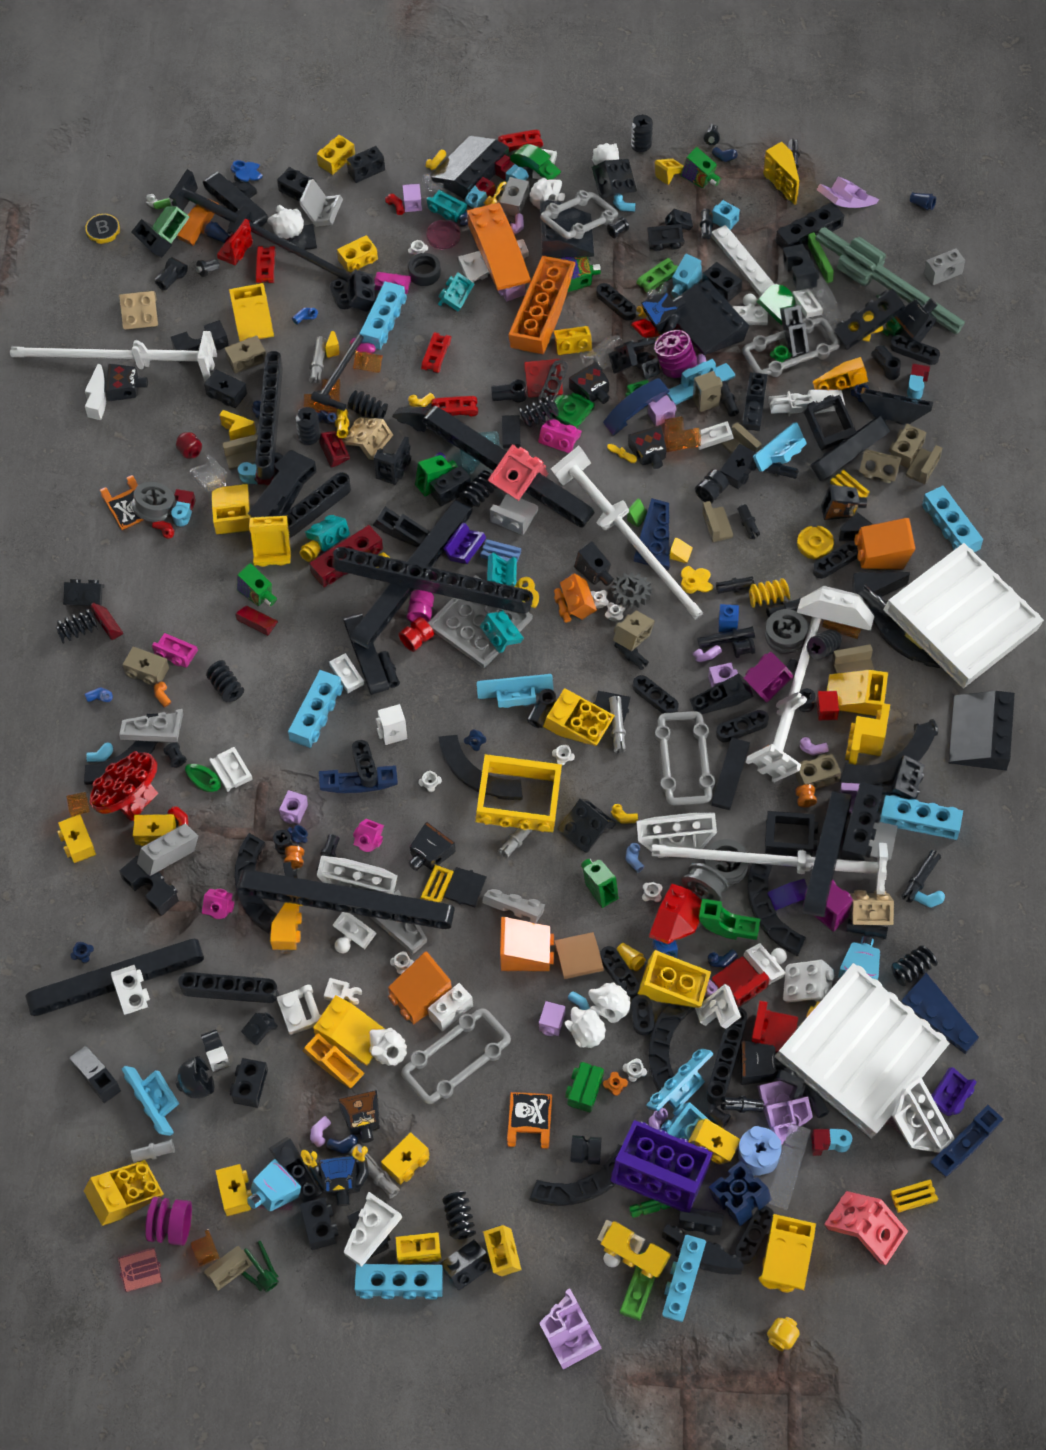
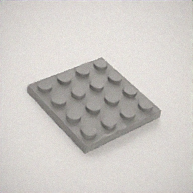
M452 598L428 624L435 634L485 668L499 654L480 628L486 615L504 611L519 632L533 619V615L529 612L522 614Z

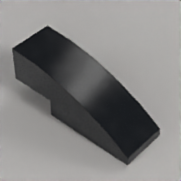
M801 305L781 307V320L791 358L809 353L806 324L803 323Z
M386 506L373 524L374 527L382 532L416 547H419L430 533L429 530L403 513L399 516Z

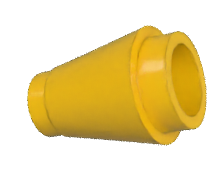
M312 540L301 547L300 555L305 561L310 562L316 559L321 551L319 542Z
M621 943L616 950L629 969L638 971L643 967L646 961L643 953L625 943Z

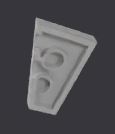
M178 709L176 713L166 714L165 712L158 713L159 716L150 718L142 716L122 720L119 733L120 740L178 742L183 709Z
M497 889L488 890L482 902L502 911L512 910L514 916L520 918L522 916L530 917V922L535 924L545 909V904L540 903L539 900L522 899L519 895L503 894L502 891Z

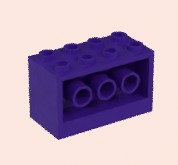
M634 1120L615 1160L611 1182L677 1210L690 1213L707 1174L713 1152L708 1151L705 1147L691 1144L683 1138L669 1135L666 1131L650 1127L644 1122Z

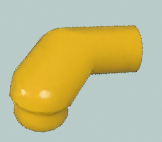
M441 149L433 160L428 159L426 161V168H430V170L436 169L446 157V151Z
M432 393L427 394L422 399H417L416 395H411L408 401L410 406L426 407L435 397Z
M615 804L612 806L611 814L621 824L636 823L638 821V813L626 814L622 810V805Z

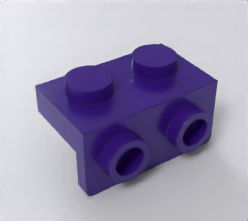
M462 523L445 545L444 551L450 561L468 564L485 541L486 536L483 532L470 530L466 523Z
M954 1067L948 1068L931 1096L943 1114L946 1116L957 1115L963 1110L966 1099L973 1094L977 1081L966 1079Z

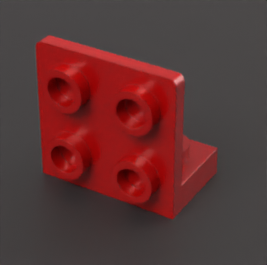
M248 219L243 221L234 235H230L217 253L218 259L235 266L239 260H242L244 253L253 243Z
M560 359L524 362L529 398L539 397L553 363ZM560 364L558 366L555 365V368L557 369L556 374L554 375L553 373H551V376H555L561 380L562 377H558L561 371ZM550 380L548 382L549 389L555 390L558 387V383L555 380ZM561 385L560 390H559V392H558L557 395H562V394H563V387H562V385ZM544 390V393H547L546 396L555 395V393H549Z
M742 956L713 976L712 982L718 989L724 984L729 986L737 1007H741L768 987L770 977L765 971L759 975Z
M759 1001L752 1042L772 1045L775 1047V1052L778 1053L795 1033L798 1017L767 1010L768 1002Z

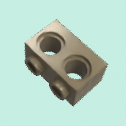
M906 424L903 430L900 429L898 432L896 443L892 442L889 448L890 455L900 457V465L910 468L925 442L927 432Z
M866 449L859 473H863V476L867 478L875 476L881 478L880 481L891 483V481L896 480L901 458ZM872 460L875 462L876 467L870 469L867 467L866 462ZM891 465L893 467V472L886 473L884 471V466Z
M833 754L820 755L814 760L800 762V770L795 773L800 786L813 785L815 790L838 783L841 777V771Z

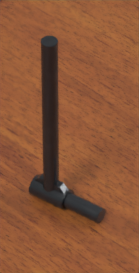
M359 334L323 390L312 393L311 401L345 411L347 405L331 399L329 392L363 341L364 337Z

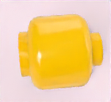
M789 1317L785 1319L777 1318L767 1332L769 1344L779 1351L791 1349L800 1335L796 1327L797 1323Z

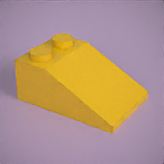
M654 950L647 961L638 995H646L651 1000L701 1008L711 972Z
M337 995L334 996L313 1027L315 1035L319 1033L332 1046L335 1045L341 1052L366 1066L373 1058L369 1051L371 1047L370 1030L385 1029L356 1006Z

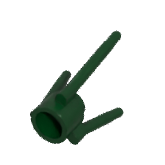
M885 304L881 305L884 310L888 309ZM893 318L886 323V329L883 328L882 332L887 337L889 335L894 337L901 334L904 328Z
M258 1241V1246L269 1271L267 1269L263 1270L250 1251L245 1248L244 1252L260 1274L257 1276L258 1281L245 1271L241 1274L253 1283L259 1291L269 1292L279 1283L277 1280L279 1276L275 1272L262 1242Z

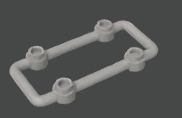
M580 190L574 199L563 204L550 203L546 210L541 213L540 218L566 239H582L585 232L602 224H612L613 220L618 217V212L597 194ZM589 199H592L605 209L599 219L585 225L576 223L572 226L570 232H567L552 220L558 217L559 212L577 204L586 206Z
M804 318L803 323L806 324L807 334L813 331L814 326L822 325L833 344L821 343L817 345L816 350L782 363L772 361L769 364V368L763 370L758 366L750 350L763 351L767 344L785 338L784 331L768 337L762 335L755 336L753 342L744 345L742 352L754 373L778 377L782 374L783 369L816 357L821 360L826 359L830 352L840 347V340L826 319L816 318L812 320Z
M696 711L661 714L657 721L658 727L655 730V738L660 742L664 777L661 780L660 788L665 792L667 802L671 805L708 803L712 799L715 778L709 771L706 746L709 728L704 724L703 716ZM696 719L693 735L698 739L702 769L699 786L704 790L705 796L674 798L673 791L676 789V780L671 777L667 743L670 739V729L665 725V721Z
M482 1008L472 1014H463L459 1018V1024L426 1050L415 1051L411 1055V1061L402 1068L401 1075L423 1102L433 1104L440 1098L446 1099L451 1097L453 1088L487 1061L498 1060L501 1057V1051L510 1044L511 1037L487 1009ZM484 1017L502 1037V1040L498 1043H489L485 1047V1053L450 1081H440L437 1085V1091L429 1096L409 1072L415 1068H424L427 1065V1059L462 1031H472L475 1028V1021Z

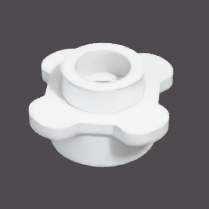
M416 240L412 242L408 253L414 255L424 253L428 250V246L422 241Z
M591 591L596 608H603L608 605L607 591Z
M608 603V611L605 613V617L611 621L622 620L623 611H625L623 604Z
M561 745L552 751V756L556 757L557 764L564 765L565 762L573 761L575 758L568 745Z
M427 771L423 774L422 779H419V785L427 788L429 792L435 791V787L442 782L441 777H437L436 773L432 771Z
M654 882L645 883L643 885L644 894L642 899L644 901L654 900L655 902H660L662 899L660 895L662 886Z
M404 951L398 953L390 960V964L395 966L398 974H402L414 963L413 960H410L407 952Z
M636 1058L623 1066V1071L627 1072L628 1079L631 1082H635L637 1078L647 1075V1070L643 1068L640 1059Z

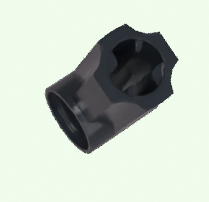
M174 257L169 258L165 269L155 279V284L161 290H167L177 278L181 279L186 275L188 265Z
M879 345L875 347L871 356L884 370L885 377L889 380L899 378L900 359L893 356L885 346Z
M516 379L511 384L491 386L492 401L513 400L520 403L527 398L526 384L523 380Z
M544 689L539 693V699L527 719L528 723L533 727L543 728L546 717L556 702V694L553 690ZM551 699L552 701L545 702L544 700Z

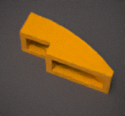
M319 1033L302 1050L321 1068L349 1089L365 1074L335 1045L332 1046Z

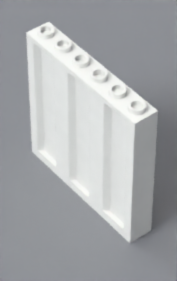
M965 543L890 598L883 609L963 689L1036 632L1044 621L1025 600L1019 597Z
M853 963L778 1051L775 1057L787 1068L796 1072L799 1078L804 1079L807 1085L817 1091L820 1096L872 1139L893 1114L902 1089L917 1075L922 1078L950 1043L943 1034L933 1030L926 1020L920 1019L915 1015L912 1008L903 1005L895 994L885 990L878 980L872 979L867 975L864 968Z

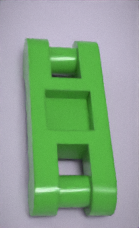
M667 258L639 277L636 284L643 287L647 294H652L657 287L673 277L678 266L674 265L673 261Z

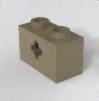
M258 336L247 338L225 348L226 358L235 374L265 362L266 351Z
M714 371L694 378L692 400L699 412L719 406L722 381L720 377L716 376Z
M636 610L631 615H627L623 622L617 623L614 628L615 635L613 641L633 651L650 636L655 621Z
M132 647L123 663L125 674L132 679L138 678L149 685L158 684L164 679L169 670L166 658L136 647Z

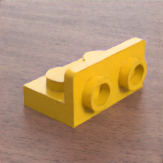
M588 326L553 330L558 355L592 351L591 333Z

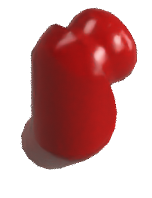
M388 194L385 202L388 205L394 204L397 215H403L405 213L403 201L395 194Z
M165 521L152 523V528L160 529L166 539L174 536V529L171 523Z
M176 806L168 810L167 815L174 814L175 819L178 820L179 827L185 823L188 825V815Z

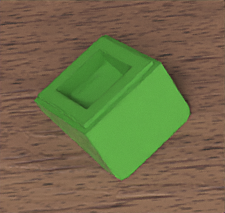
M636 499L627 514V521L636 527L642 524L647 515V511L640 499Z

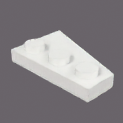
M370 1192L367 1194L365 1206L360 1211L357 1225L353 1229L344 1250L345 1256L361 1267L402 1218L399 1212Z

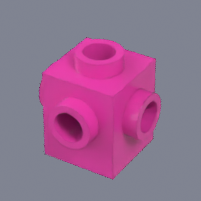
M365 819L359 823V826L354 831L353 837L355 840L353 845L358 846L360 850L365 852H371L375 848L380 847L383 841L381 834L384 825Z
M209 889L204 894L202 914L211 915L215 919L225 918L229 913H232L234 908V901H232L233 893H228L224 889Z

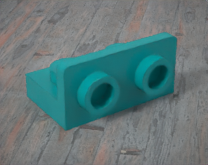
M458 272L454 277L450 276L445 284L447 288H443L438 296L440 298L438 305L441 306L444 302L456 311H459L475 283Z

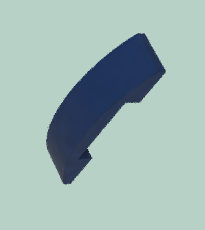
M660 378L648 382L622 400L603 421L604 425L613 436L628 425L626 421L653 400L655 402L659 401L670 390Z
M396 766L377 767L378 782L373 787H364L360 783L358 772L338 773V770L319 771L320 790L335 793H362L389 788L398 784ZM369 772L366 773L368 779H370Z
M987 1105L973 1119V1122L947 1148H944L930 1164L946 1178L992 1134L1003 1121V1118Z

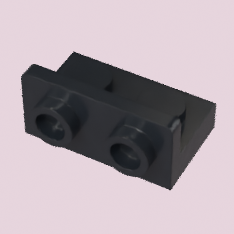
M905 755L901 757L891 791L905 797L904 799H916L920 792L918 789L919 783L924 778L923 769L925 765Z

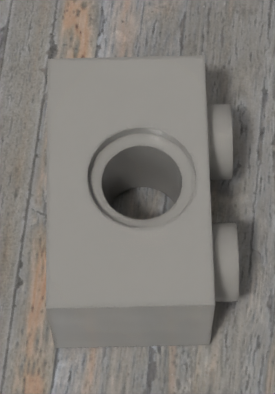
M509 177L508 182L504 184L503 194L499 196L498 203H500L505 215L515 217L516 214H521L529 195V181Z
M957 248L926 260L924 275L932 286L962 274L965 259Z

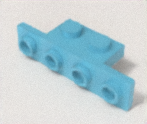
M713 359L704 361L694 368L685 370L682 373L681 384L669 389L670 392L667 395L677 405L693 397L695 377L714 371L721 381H728L735 378V373L727 363L716 367Z
M794 422L753 456L760 472L767 469L773 463H787L793 455L802 451L801 448L807 443L805 438H803L798 423Z
M552 674L476 682L478 699L497 697L498 708L536 704L535 693H540L544 689L553 690Z
M699 1049L694 1052L692 1058L678 1069V1073L673 1078L668 1079L659 1092L652 1095L646 1106L649 1109L659 1111L667 1102L673 1109L679 1104L683 1105L705 1082L698 1073V1070L713 1055L711 1050Z
M124 1066L122 1068L125 1074L124 1078L134 1089L135 1097L145 1107L144 1112L154 1122L155 1130L159 1134L171 1136L174 1132L165 1116L178 1106L179 1102L160 1071L155 1070L143 1081L135 1068Z
M685 1235L678 1262L674 1261L671 1268L672 1282H667L664 1294L668 1296L662 1313L663 1317L683 1322L706 1244L705 1240Z

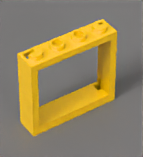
M485 754L475 822L484 823L485 825L492 824L502 827L553 833L562 764ZM488 773L554 781L550 816L483 807Z

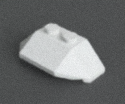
M823 586L802 597L797 613L870 631L874 615L860 594Z
M687 813L636 821L638 841L651 852L653 844L703 849L717 833L715 813Z
M321 856L317 877L323 883L394 894L398 877L380 867L345 858Z
M917 1075L902 1089L892 1117L910 1148L940 1153L955 1138L921 1076Z

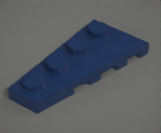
M651 498L640 540L665 570L669 571V503ZM636 550L633 561L649 565Z
M927 973L901 1000L903 1005L912 1008L915 1015L920 1019L926 1020L933 1030L943 1034L947 1041L964 1054L978 1041L979 1036Z

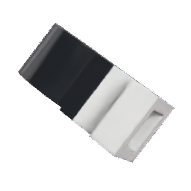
M217 1030L201 1034L212 1071L230 1066Z

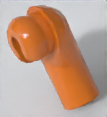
M160 681L153 688L155 697L165 708L171 703V700L164 693L167 689L166 684Z

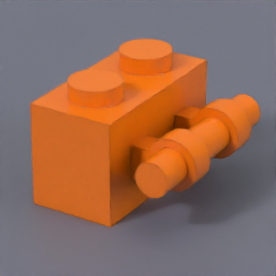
M575 573L560 582L562 591L560 588L554 590V599L556 604L559 605V614L565 623L571 621V614L583 620L597 611L587 581Z

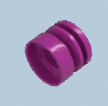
M680 330L669 331L661 335L655 342L654 349L661 369L666 376L679 378L682 377V373L685 370L696 367L698 360L691 339L686 332Z
M153 1197L146 1216L147 1241L154 1242L157 1238V1242L162 1243L166 1234H168L169 1244L184 1246L191 1227V1201L176 1199L171 1208L169 1198H164L162 1201L161 1197Z

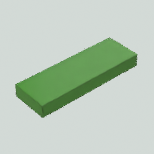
M811 233L808 235V247L827 283L833 282L834 270L820 243L815 240V233Z
M636 1266L620 1309V1314L640 1321L656 1277L653 1276L651 1279L641 1273L642 1269Z

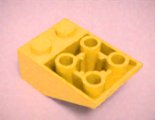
M780 142L766 150L763 174L766 179H769L775 185L776 189L780 190L788 200L796 205L799 177L793 153L783 142Z
M264 283L229 289L239 341L241 342L254 336H258L259 339L274 337Z
M248 484L212 488V512L216 535L250 531L249 523L251 516L248 515L250 511Z
M863 670L829 674L827 691H837L839 711L876 716L877 710H881L882 704L885 702L888 672Z
M564 688L547 715L543 727L561 737L597 746L615 715Z
M146 1160L91 1177L84 1189V1193L102 1226L121 1220L150 1204L153 1197H162L164 1195Z
M776 1214L773 1215L761 1281L804 1290L816 1223Z

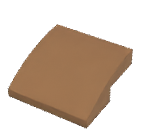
M593 932L554 940L564 979L604 971Z

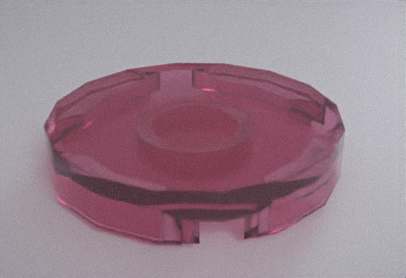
M443 220L435 221L427 229V241L436 249H450L457 245L461 238L460 228L450 220L448 222Z

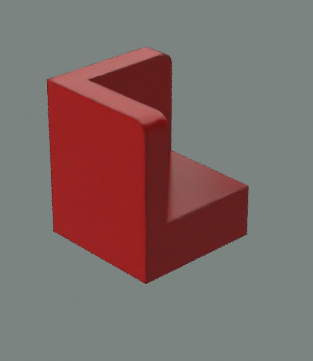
M818 691L816 699L818 721L838 720L839 704L837 691Z

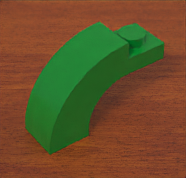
M525 144L510 156V161L518 167H529L547 180H554L561 173L549 160L551 156L535 145Z
M702 899L699 920L706 929L719 936L737 940V937L757 940L760 924L759 918L736 915L725 910L721 901Z

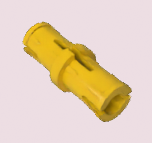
M338 409L335 421L337 436L339 438H346L349 427L348 411L346 409L345 411Z

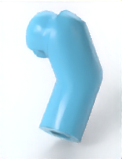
M621 194L614 196L613 204L620 211L635 212V203H625Z
M104 743L97 752L87 753V762H105L113 752V745L111 743Z
M918 891L914 900L932 908L943 903L945 894L942 891H936L927 896Z
M574 991L569 994L568 1000L578 1005L581 1010L590 1009L586 998Z

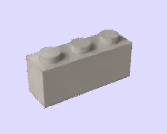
M185 823L143 846L140 849L137 864L151 876L194 852L198 835Z

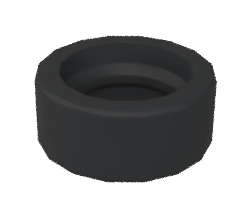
M430 253L414 255L408 262V273L411 276V281L420 286H429L437 282L441 276L439 259ZM420 265H430L435 268L428 274H419L414 271Z

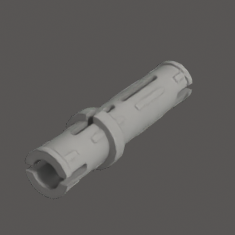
M322 336L315 339L313 361L310 364L309 382L312 383L313 381V384L320 383L321 372L324 370L323 359L327 339H323Z
M616 696L609 698L610 713L615 715L611 721L612 730L610 733L611 737H613L614 752L617 753V749H619V753H623L626 751L624 738L626 730L623 728L621 697L618 696L616 700Z
M360 1144L355 1145L351 1149L350 1154L352 1155V1151L356 1146H358V1151L362 1153L361 1149L363 1147ZM367 1153L364 1157L367 1158L369 1175L374 1180V1184L382 1188L390 1199L395 1197L399 1193L398 1191H400L399 1187L392 1182L389 1174L383 1171Z

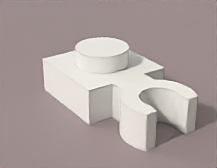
M330 978L324 993V999L332 1001L334 996L337 995L357 1005L359 1000L352 996L354 994L362 995V990L358 987L349 989L350 985L348 982Z

